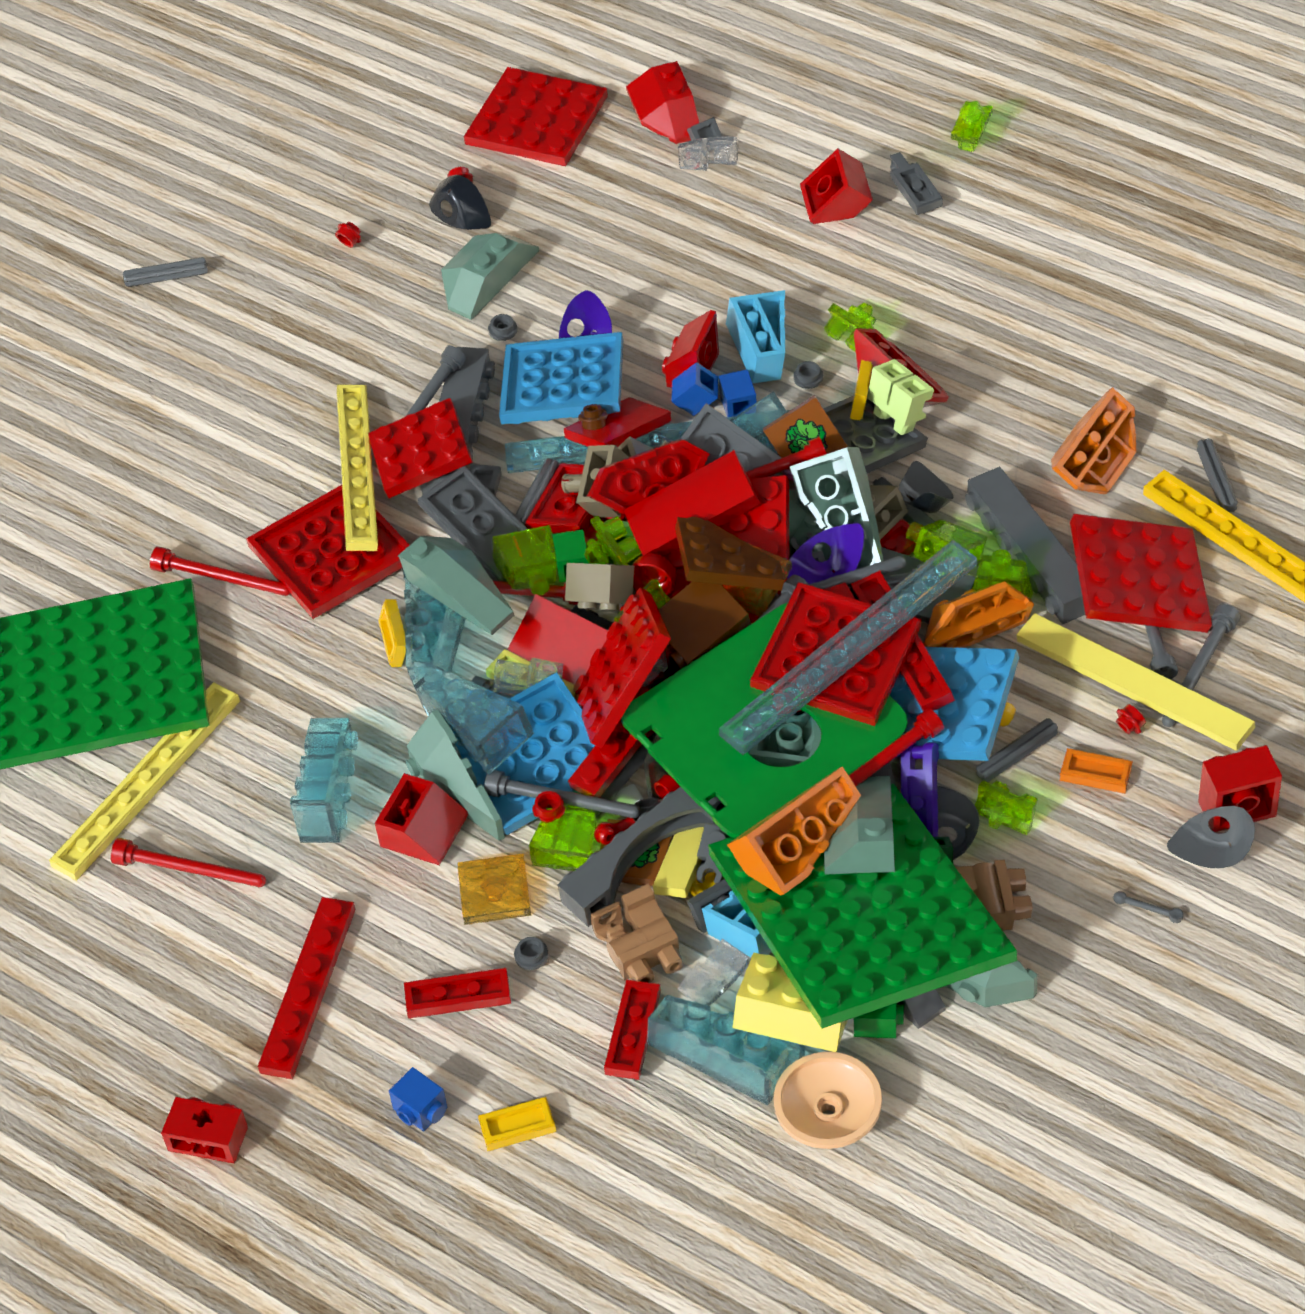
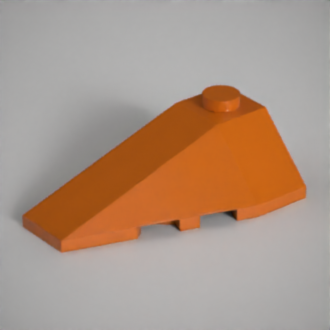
M842 766L727 844V846L747 875L782 896L810 875L814 869V863L820 854L825 852L830 844L829 840L837 828L843 824L861 794Z

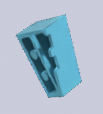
M785 290L729 298L726 326L746 370L748 369L752 383L781 380L785 358Z
M733 891L729 892L730 897L713 906L710 903L702 908L708 935L749 957H752L753 952L763 955H769L772 952Z

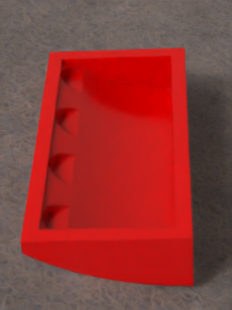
M733 450L630 506L624 512L642 555L655 553L666 556L679 549L675 530L677 517H698L721 526L760 505L761 502L737 453Z

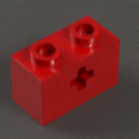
M175 1097L161 1134L167 1150L170 1152L235 1164L248 1125L243 1110L235 1105L207 1103L196 1097L188 1099Z

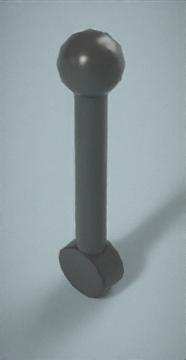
M1122 891L1116 892L1113 896L1117 904L1127 903L1168 916L1173 923H1180L1183 920V911L1179 908L1168 910L1127 897Z

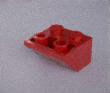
M404 773L375 822L380 847L440 866L468 817V811L434 782Z

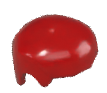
M649 553L640 556L631 565L634 566L633 588L636 592L639 587L643 589L647 587L645 590L652 594L653 599L660 600L665 599L673 592L677 582L676 569L669 559L660 554Z

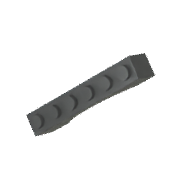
M681 787L669 792L662 802L652 810L644 812L633 825L625 831L616 834L608 845L600 851L591 854L583 865L563 877L561 882L557 884L562 904L589 927L592 925L591 913L615 903L616 894L623 877L632 864L646 850L674 834L704 827L705 824L712 825L715 822ZM716 796L708 801L717 811L726 807Z

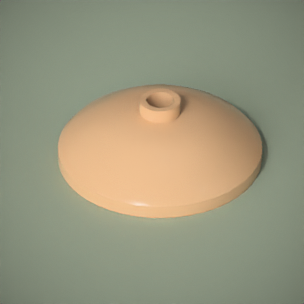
M818 1052L796 1060L781 1074L774 1090L775 1114L782 1128L795 1140L815 1148L832 1149L855 1143L871 1131L879 1118L882 1108L881 1088L874 1073L860 1060L838 1052ZM827 1110L834 1112L830 1115L823 1114V1112Z

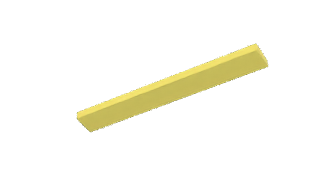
M337 385L346 551H377L378 539L371 443L368 436L370 429L366 385Z
M1036 613L1031 616L1016 634L1017 642L1236 751L1255 729V721Z
M213 682L206 690L210 726L164 735L49 860L51 867L77 881L240 702L238 694Z

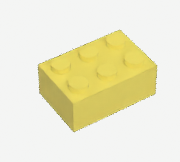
M753 952L736 995L733 1028L837 1053L848 1020L821 1029L777 959L771 955Z

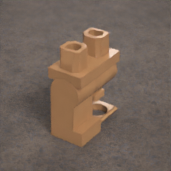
M995 860L994 864L982 862L973 866L956 867L999 927L1002 928V931L1013 930L1014 920L1031 918L1033 909L1031 897L1029 895H1012V892L1026 890L1027 883L1024 868L1007 869L1005 860Z
M649 883L621 896L622 911L620 902L617 901L591 913V924L594 934L598 939L607 942L608 954L620 970L624 981L630 978L637 982L651 983L654 980V973L651 968L661 964L666 974H672L682 969L679 938L658 906ZM613 911L608 917L600 919L604 914ZM622 913L633 930L630 933L624 931Z

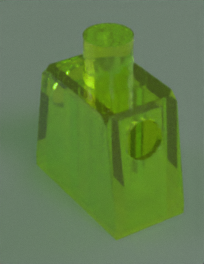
M938 520L925 526L912 522L906 532V538L916 543L914 549L915 558L925 563H931L932 567L951 577L979 566L988 538L985 535L945 520Z
M550 525L492 537L493 561L511 588L514 590L530 588L534 595L545 594L549 590V584L556 581V556Z
M1003 549L994 551L992 555L981 556L972 589L976 591L983 587L1006 581L1032 600L1033 591L1026 562L1011 559L1010 553Z
M566 805L564 806L565 813L561 818L549 823L541 821L529 844L532 866L575 871L583 865L589 856L596 852L597 841L594 837V831L597 823L595 812L585 808Z

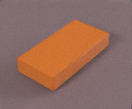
M1067 748L1060 772V781L1125 794L1133 761Z

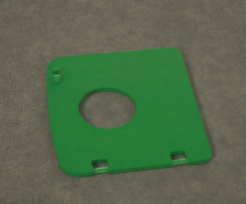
M788 603L775 608L634 699L620 719L622 725L629 733L642 743L648 750V753L697 805L701 806L711 816L715 824L724 833L733 838H737L838 768L843 766L846 773L850 775L904 735L907 730L906 713L890 695L876 725L872 726L750 687V679ZM768 707H795L806 712L816 721L821 731V741L815 753L799 764L788 767L769 766L757 761L746 751L741 739L742 730L746 722L755 713ZM651 729L661 738L654 744L645 736V733ZM715 796L726 806L720 811H717L708 802Z

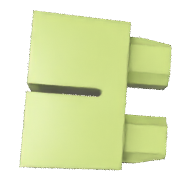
M896 359L873 367L867 398L875 404L873 413L880 419L886 420L890 417L895 419L894 430L900 435H904L914 430L917 421L926 418V414L922 411L925 401L932 399L934 389L918 376H913V372Z

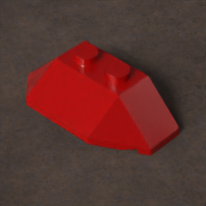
M678 61L651 67L626 86V91L642 126L658 135L668 137L669 141L675 144L691 141L687 129L699 124V119L692 92Z
M855 329L854 342L858 373L861 360L872 362L873 369V367L896 359L913 372V376H918L934 389L932 399L925 401L923 408L947 402L949 396L946 391L895 344L886 340L877 329Z

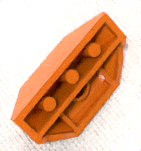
M1113 387L1109 389L1078 421L1052 457V469L1075 490L1107 494L1136 454V429L1133 419L1135 417V407Z
M1006 581L992 584L976 591L974 589L968 590L958 598L950 601L943 600L935 605L927 625L923 644L925 647H968L1026 623L1034 603Z

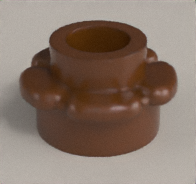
M591 404L583 408L581 414L578 415V420L582 422L584 429L596 430L606 425L608 413L600 405Z

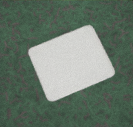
M631 784L622 788L613 799L614 801L634 805L636 802L643 800V797L636 786Z

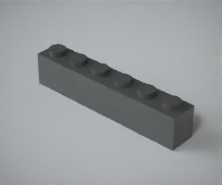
M456 347L465 354L467 360L461 369L450 372L444 381L439 402L451 398L473 460L472 444L478 441L479 430L477 425L478 421H483V401L489 398L490 387L488 381L494 378L495 363L490 361L489 349ZM459 469L422 484V495Z
M999 466L968 479L965 500L969 509L976 511L980 516L984 528L988 532L991 531L1000 549L1010 555L1016 570L1019 573L1023 572L1032 591L1035 594L1039 593L1043 598L1051 615L1055 614L1062 624L1084 616L1085 609L1077 563L1003 469Z

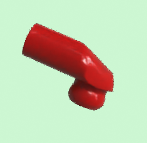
M627 817L617 823L601 822L595 828L594 837L599 843L608 845L616 834L628 829L635 821L633 818Z

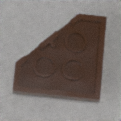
M677 517L675 530L686 581L782 591L784 576L779 561L709 520H703L698 517Z

